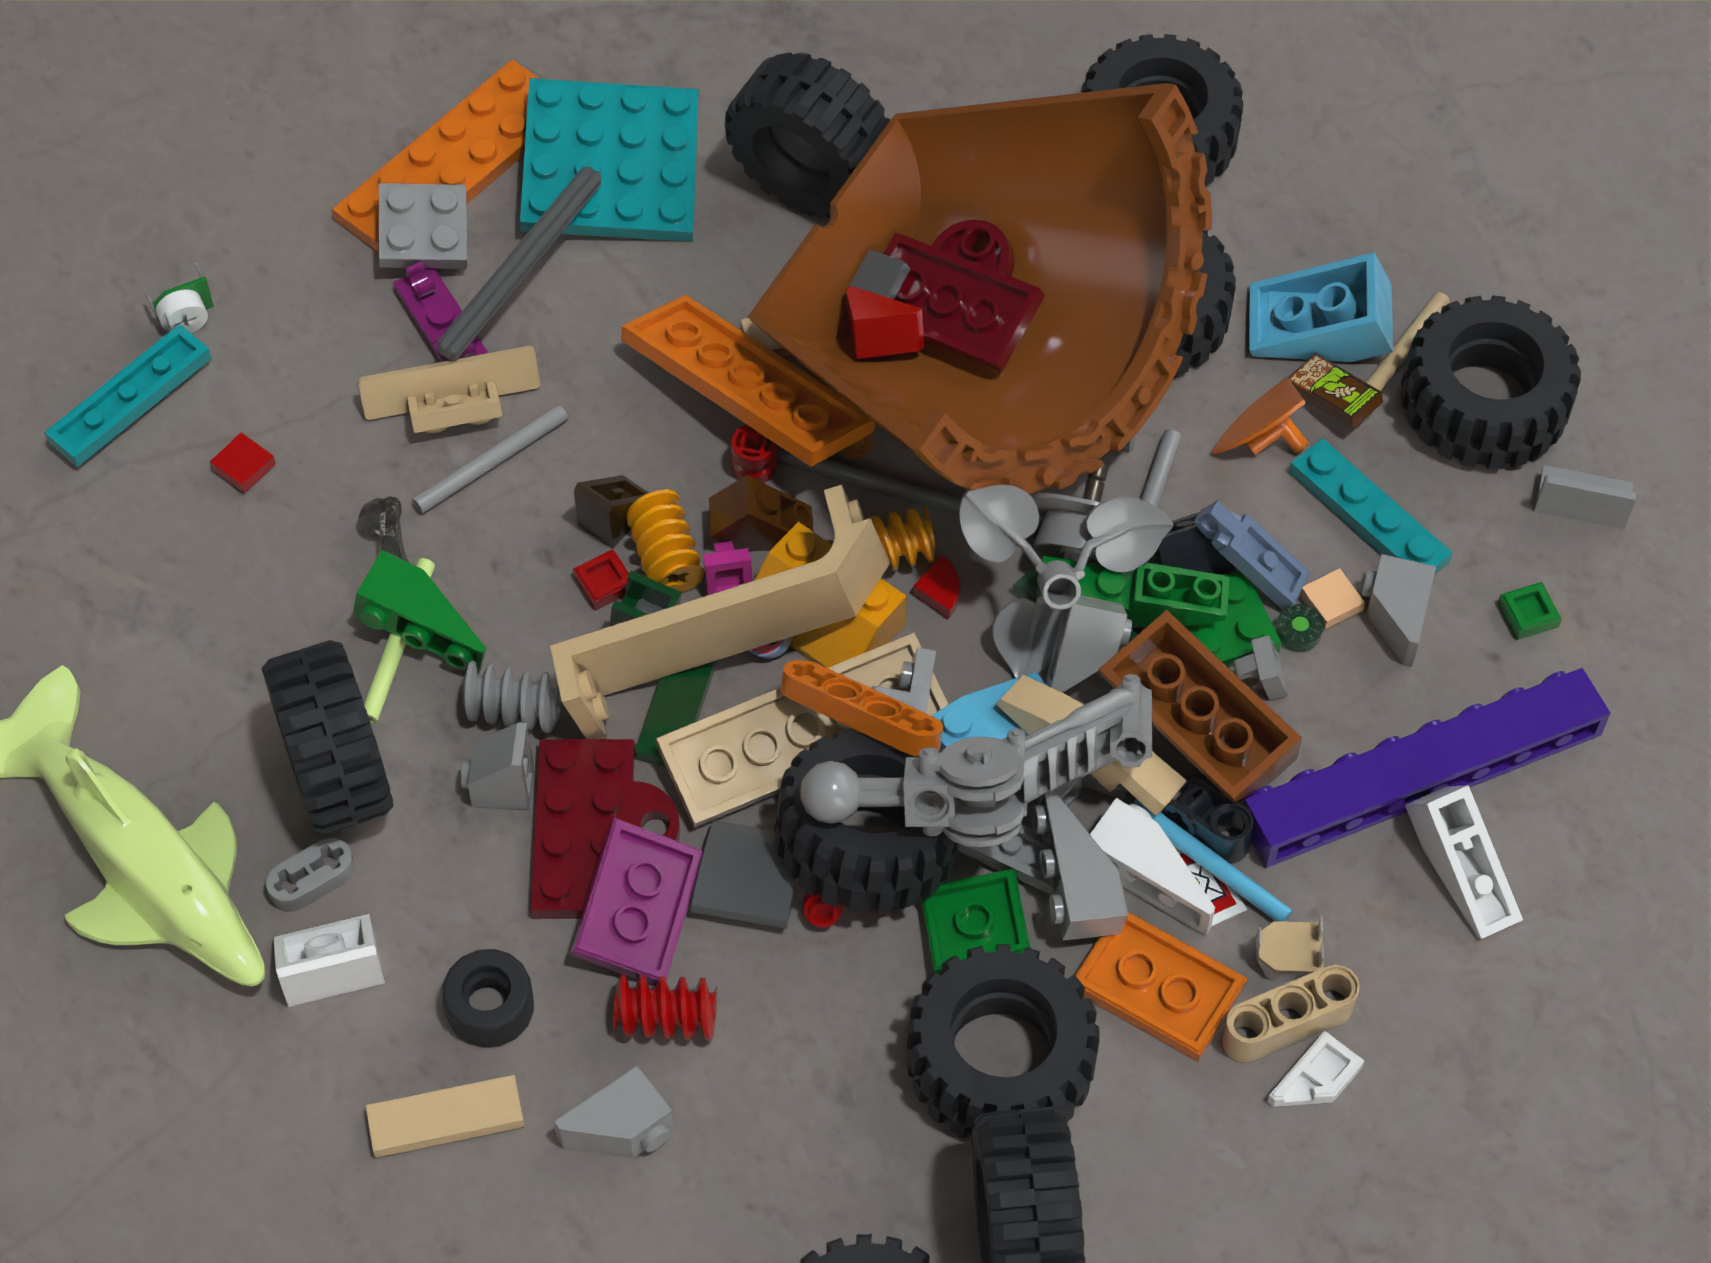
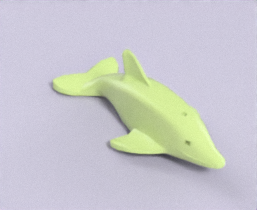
M61 665L36 684L11 717L0 720V778L39 777L44 779L69 823L107 881L105 888L95 899L65 914L68 925L81 936L99 943L112 945L171 944L200 960L212 970L231 981L245 986L258 985L265 978V965L252 936L229 896V887L237 856V837L231 819L222 807L213 801L192 825L177 831L161 810L136 786L108 767L86 756L83 751L69 747L79 711L81 691L71 671Z

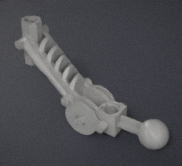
M1135 674L1124 675V680H1122L1121 684L1117 688L1112 689L1110 693L1075 709L1067 717L1057 720L1026 737L1025 730L1013 729L1008 732V737L1003 739L982 736L965 738L951 743L942 752H938L937 749L931 747L923 748L919 751V757H906L904 778H858L857 773L844 763L834 761L819 763L806 773L801 782V801L809 815L817 821L829 824L846 821L857 811L858 807L904 806L905 827H923V833L928 836H937L943 831L952 841L964 846L979 848L997 846L1010 841L1019 833L1022 819L1024 816H1027V803L1038 798L1040 795L1048 791L1050 792L1078 777L1086 776L1116 760L1121 763L1122 767H1140L1144 760L1152 757V690L1145 688L1141 684L1139 676ZM925 791H934L936 793H928Z

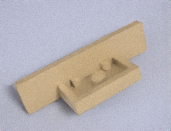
M533 346L363 376L358 379L364 415L367 420L410 412L414 433H438L450 426L466 423L472 425L487 423L493 418L503 417L499 399L500 395L537 389L541 386Z

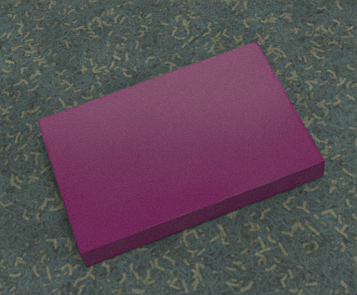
M614 818L610 822L570 955L618 973L626 974L635 979H639L640 975H646L648 983L656 986L660 976H666L667 980L704 851Z

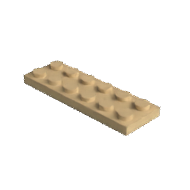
M912 633L831 666L829 669L870 688L879 686L907 691L899 689L902 665L904 661H912L917 647L921 648V645L915 633ZM934 673L932 674L926 714L931 716L949 705ZM780 687L658 737L655 744L693 828H696L780 793L785 770L791 767L792 759L805 748L809 750V745L824 736L828 740L832 739L835 732L850 729L851 733H860V731L787 698L780 691Z

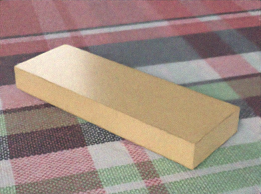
M515 1075L366 1105L375 1158L525 1127Z

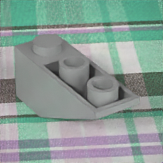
M1054 790L1042 794L1038 805H1033L1032 823L1035 834H1042L1045 850H1041L1040 862L1044 879H1051L1054 895L1049 897L1052 923L1060 924L1063 941L1120 934L1128 917L1118 868Z

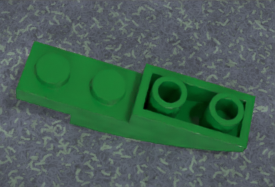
M1049 556L1042 557V561L1045 564L1055 560L1064 561L1072 568L1077 564V561ZM1147 562L1134 571L1115 572L1102 565L1086 563L1084 568L1085 576L1078 580L1081 587V595L1122 604L1127 613V619L1132 620V627H1147L1166 610L1183 626L1225 621L1227 617L1229 576ZM1039 585L1037 588V598L1042 595Z

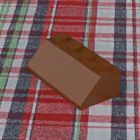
M1167 610L1098 670V673L1114 689L1124 680V675L1135 674L1139 676L1141 684L1145 688L1152 690V725L1232 802L1249 796L1258 788L1268 786L1297 760L1302 737Z

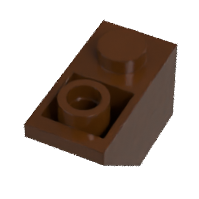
M745 475L709 498L711 537L721 542L732 541L736 549L748 548L749 552L770 551L797 522H800L814 532L812 506L748 475Z

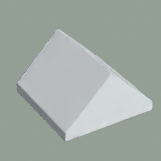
M370 914L273 937L276 971L288 1007L385 984Z

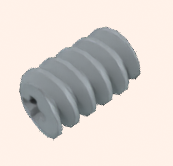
M471 661L468 665L463 689V703L468 720L476 722L484 712L486 722L489 724H496L502 716L504 724L509 727L517 723L521 717V722L527 723L528 730L535 728L538 721L543 732L550 733L554 730L564 705L561 701L558 685L551 687L549 672H544L539 683L533 684L531 670L525 669L520 681H514L512 667L507 666L501 679L496 678L494 664L489 663L482 676L477 674L475 661Z

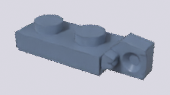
M1218 501L1204 509L1202 508L1194 524L1207 538L1213 539L1212 544L1215 549L1219 550V553L1283 611L1288 607L1294 606L1302 590L1301 588L1305 585L1310 575V571L1248 514L1240 516L1233 511L1229 512Z

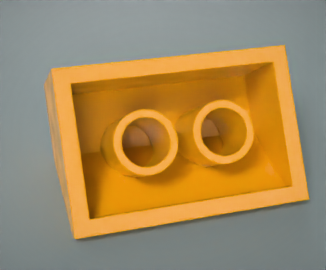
M797 522L770 550L755 580L815 562L829 552L832 544L800 522ZM880 578L857 616L792 636L789 646L810 661L826 668L889 643L906 625L907 596Z

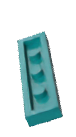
M177 325L47 429L44 433L48 443L76 467H79L210 361L212 357L209 348L183 326Z
M1320 439L1291 462L1289 473L1380 554L1436 566L1435 574L1450 563L1453 555L1451 550L1325 439Z

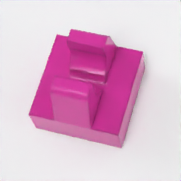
M732 541L715 543L713 544L715 553L703 554L707 596L753 581L751 557L748 548L734 550Z

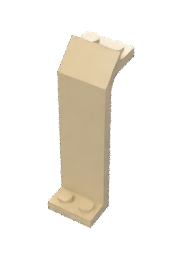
M842 484L824 490L834 527L835 539L829 552L815 562L550 645L562 704L585 738H607L603 720L610 718V713L605 695L857 616L890 564L871 518L864 520L858 500L849 501Z

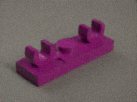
M420 261L405 268L407 276L394 281V289L438 361H449L448 358L438 352L437 341L460 315L462 309L449 292L435 268H425L423 262ZM478 335L458 359L488 353Z

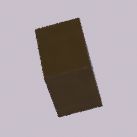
M623 475L578 482L574 489L578 526L613 549L631 530L626 518L629 507L637 499L649 492Z

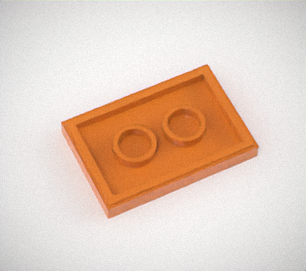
M1128 912V917L1121 933L1100 936L1075 975L1085 987L1084 998L1091 999L1098 1006L1199 1062L1248 980L1242 974Z

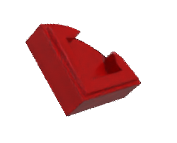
M942 555L913 585V594L947 618L952 616L957 607L960 588L958 574L951 562Z

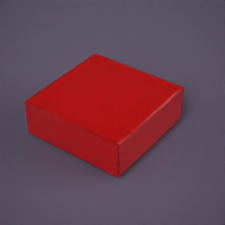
M242 432L210 460L212 470L244 494L276 465L274 455Z
M614 549L573 568L574 578L595 611L625 596L629 572Z

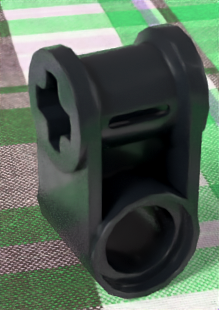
M1200 773L1193 774L1188 780V787L1175 800L1171 799L1166 807L1162 809V813L1230 864L1237 863L1247 856L1253 828L1251 813L1246 807L1237 802H1232L1205 775ZM1225 830H1232L1237 832L1239 835L1231 837L1226 836L1221 832Z

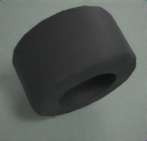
M496 949L476 950L461 957L448 970L442 985L443 1004L453 1031L464 1041L473 1045L495 1047L515 1040L528 1027L534 1013V995L531 979L524 965L510 953ZM485 986L504 988L508 994V999L501 1006L493 1010H478L472 1008L469 1002V998L473 993Z

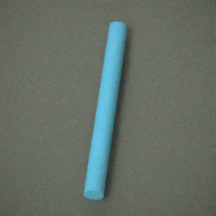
M1138 799L1132 803L1142 807L1150 814L1153 820L1158 822L1173 846L1274 921L1286 922L1293 913L1290 907L1164 814L1159 812L1155 816Z

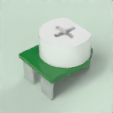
M196 262L194 264L199 276L198 279L164 291L153 303L147 290L144 289L155 318L157 317L162 327L167 331H171L180 324L191 334L196 332L208 319L206 309L214 307L207 279L205 276L202 277Z

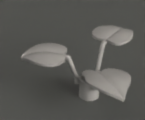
M993 485L968 490L962 496L959 507L960 525L967 543L975 553L989 561L1003 562L1008 560L1015 552L1017 546H1019L1033 563L1037 572H1039L1037 582L1042 595L1037 598L1036 604L1025 598L1013 600L999 610L993 622L992 633L995 645L1011 668L1014 676L1018 678L1034 672L1038 674L1050 664L1063 610L1075 605L1080 598L1081 587L1078 580L1085 576L1084 568L1091 550L1095 548L1098 562L1109 570L1115 572L1135 570L1154 555L1163 538L1173 528V522L1168 515L1153 504L1133 497H1114L1102 501L1087 515L1086 527L1093 539L1085 542L1077 564L1072 568L1068 563L1059 560L1045 564L1025 540L1037 529L1039 513L1034 499L1023 489L1013 485Z

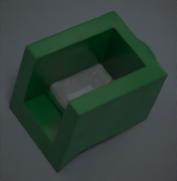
M630 571L622 602L615 600L611 607L610 626L679 605L682 592Z

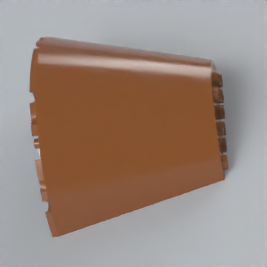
M1165 83L897 113L831 201V220L824 227L819 225L812 227L747 317L763 333L945 479L968 490L1004 484L1019 487L1028 494L1049 488L1061 490L1072 485L1081 473L1091 474L1104 465L1099 460L1110 450L1120 452L1139 432L1160 403L1184 358L1176 355L1183 334L1192 335L1198 318L1196 307L1199 299L1204 295L1208 275L1199 272L1204 262V257L1201 253L1203 231L1212 229L1211 194L1205 187L1206 159L1204 153L1196 152L1191 135H1196L1198 130L1189 107L1175 84ZM972 219L990 222L1002 231L1013 248L1015 264L1011 277L1039 287L1045 294L1041 305L1003 372L927 341H924L925 347L917 352L856 358L848 325L846 289L849 288L869 249L883 254L895 232L932 245L934 240L945 229L958 222ZM990 237L977 239L971 247V252L983 251L988 246Z

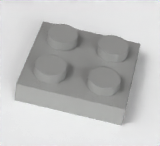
M379 183V268H407L422 261L425 268L467 269L466 185Z

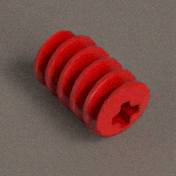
M620 974L616 984L614 999V1032L619 1022H621L625 1036L633 1037L639 1023H641L645 1037L653 1038L658 1025L661 1024L665 1038L673 1039L678 1026L681 1025L685 1039L693 1040L698 1026H701L705 1041H712L716 1026L717 986L714 992H709L706 979L699 978L695 990L689 991L686 978L680 977L675 989L669 990L666 976H660L655 989H650L646 975H640L635 988H630L626 974Z

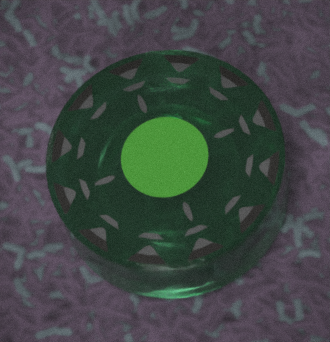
M1294 604V606L1286 607L1279 614L1276 625V633L1281 644L1294 652H1306L1315 648L1321 640L1324 629V622L1319 612L1304 604Z

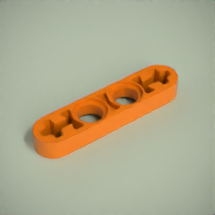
M792 660L783 666L780 691L787 698L904 753L919 756V751L928 747L935 748L939 752L943 724L935 717L809 660Z

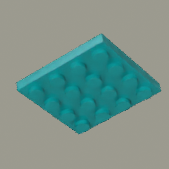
M529 78L520 231L529 232L580 169L589 166L594 171H598L602 176L600 180L601 186L561 234L693 242L699 89Z

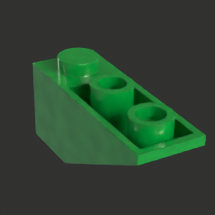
M381 550L356 593L353 615L359 617L366 626L372 629H384L401 637L408 646L414 649H426L443 657L450 666L456 669L467 670L469 663L475 661L477 674L479 675L487 649L423 569Z

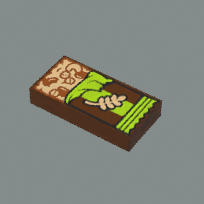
M1317 353L1288 377L1305 401L1352 429L1383 403L1382 391Z

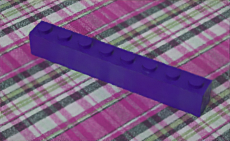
M1583 667L1567 674L1564 671L1555 672L1545 678L1541 684L1526 690L1523 687H1518L1508 691L1498 701L1485 706L1481 703L1471 705L1464 709L1457 717L1441 722V720L1430 721L1421 726L1416 733L1403 738L1398 736L1389 737L1377 744L1374 749L1357 755L1354 752L1345 754L1338 758L1331 766L1316 772L1314 769L1304 770L1295 775L1290 782L1272 788V786L1258 788L1245 799L1243 805L1253 818L1251 842L1265 868L1271 867L1407 813L1406 804L1444 787L1464 785L1473 787L1602 735L1611 712Z

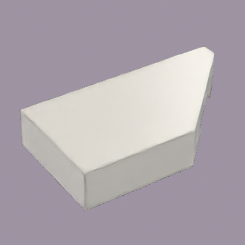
M1324 1031L1271 1092L1267 1102L1273 1107L1333 1103L1362 1069L1364 1060Z

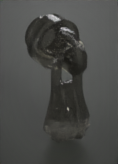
M389 496L385 499L376 498L365 503L358 517L362 530L367 534L380 536V552L383 550L409 562L402 540L399 521L402 507L399 499ZM394 530V536H387V533Z

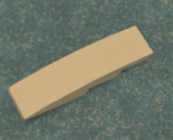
M1022 675L996 703L1028 735L1067 717L1075 709L1083 706L1082 703L1025 675ZM1153 751L1152 757L1144 760L1140 767H1122L1121 763L1116 760L1090 773L1109 792L1119 784H1122L1155 816L1166 807L1187 781Z

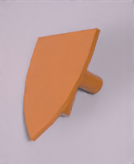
M1285 377L1251 404L1221 436L1212 453L1218 454L1246 443L1252 452L1257 455L1280 437L1284 439L1294 453L1302 451L1308 445V441L1289 416L1303 406L1305 401L1290 379Z

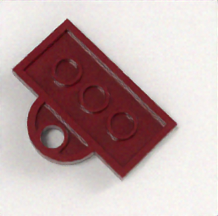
M965 220L945 229L934 240L932 245L895 232L883 254L904 261L909 266L910 271L894 300L922 308L924 341L1003 372L1041 305L1045 294L1039 287L1011 277L1015 264L1014 251L1002 231L994 224L984 220ZM990 237V242L983 251L971 252V247L977 239Z
M539 739L531 897L532 919H581L610 822L614 818L641 828L651 820H662L669 825L668 830L662 836L679 842V815L672 799L663 790L652 784L634 781V739Z

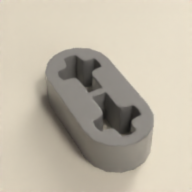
M326 838L275 866L266 878V887L272 904L283 911H296L345 884L352 877L355 868L350 847L343 840ZM332 856L334 860H339L340 866L332 869L329 865L324 864L323 859ZM289 880L293 885H297L298 890L290 894L286 889H282L281 883Z

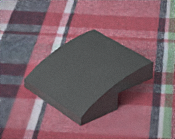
M713 820L698 872L691 912L786 929L796 897L798 878L793 879L783 867V859L777 854L775 846L776 833L773 830Z

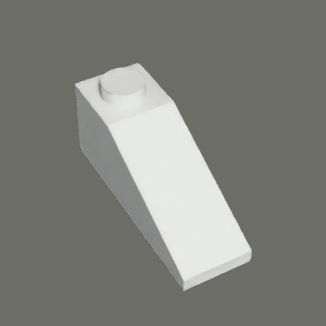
M1469 785L1444 787L1405 805L1423 851L1477 939H1483L1523 920Z
M1116 798L1090 835L1118 868L1122 886L1206 936L1211 929L1215 906L1158 822L1153 820L1150 814L1142 807L1135 804L1128 805Z

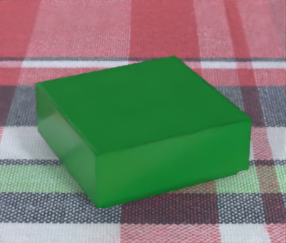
M1543 582L1500 594L1498 605L1517 640L1559 627L1562 618Z

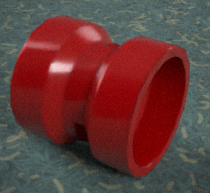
M747 424L739 427L731 438L732 470L735 477L741 479L748 475L762 483L768 482L773 478L777 468L776 444Z

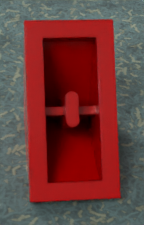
M853 286L846 289L848 325L857 359L917 352L925 347L922 308Z

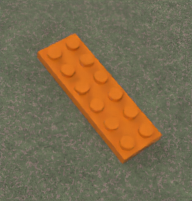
M510 60L332 208L334 220L379 253V183L466 185V204L469 203L524 156L529 78H540L515 60Z
M686 294L622 325L621 341L810 467L874 432L875 422L840 394Z

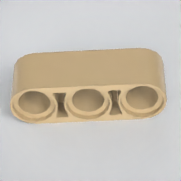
M1327 966L1237 1004L1227 1015L1223 1031L1222 1046L1225 1053L1237 1062H1254L1343 1024L1350 1018L1356 1004L1360 989L1358 977L1345 966ZM1324 991H1337L1345 999L1341 1001L1332 1000L1324 994ZM1286 1008L1293 1009L1301 1015V1018L1295 1020L1288 1019L1281 1014L1280 1010ZM1247 1027L1254 1030L1258 1036L1244 1038L1235 1029Z

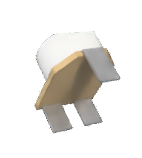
M1320 915L1318 922L1274 921L1263 930L1259 927L1256 937V957L1266 977L1278 982H1289L1298 978L1302 973H1313L1324 968L1322 915Z

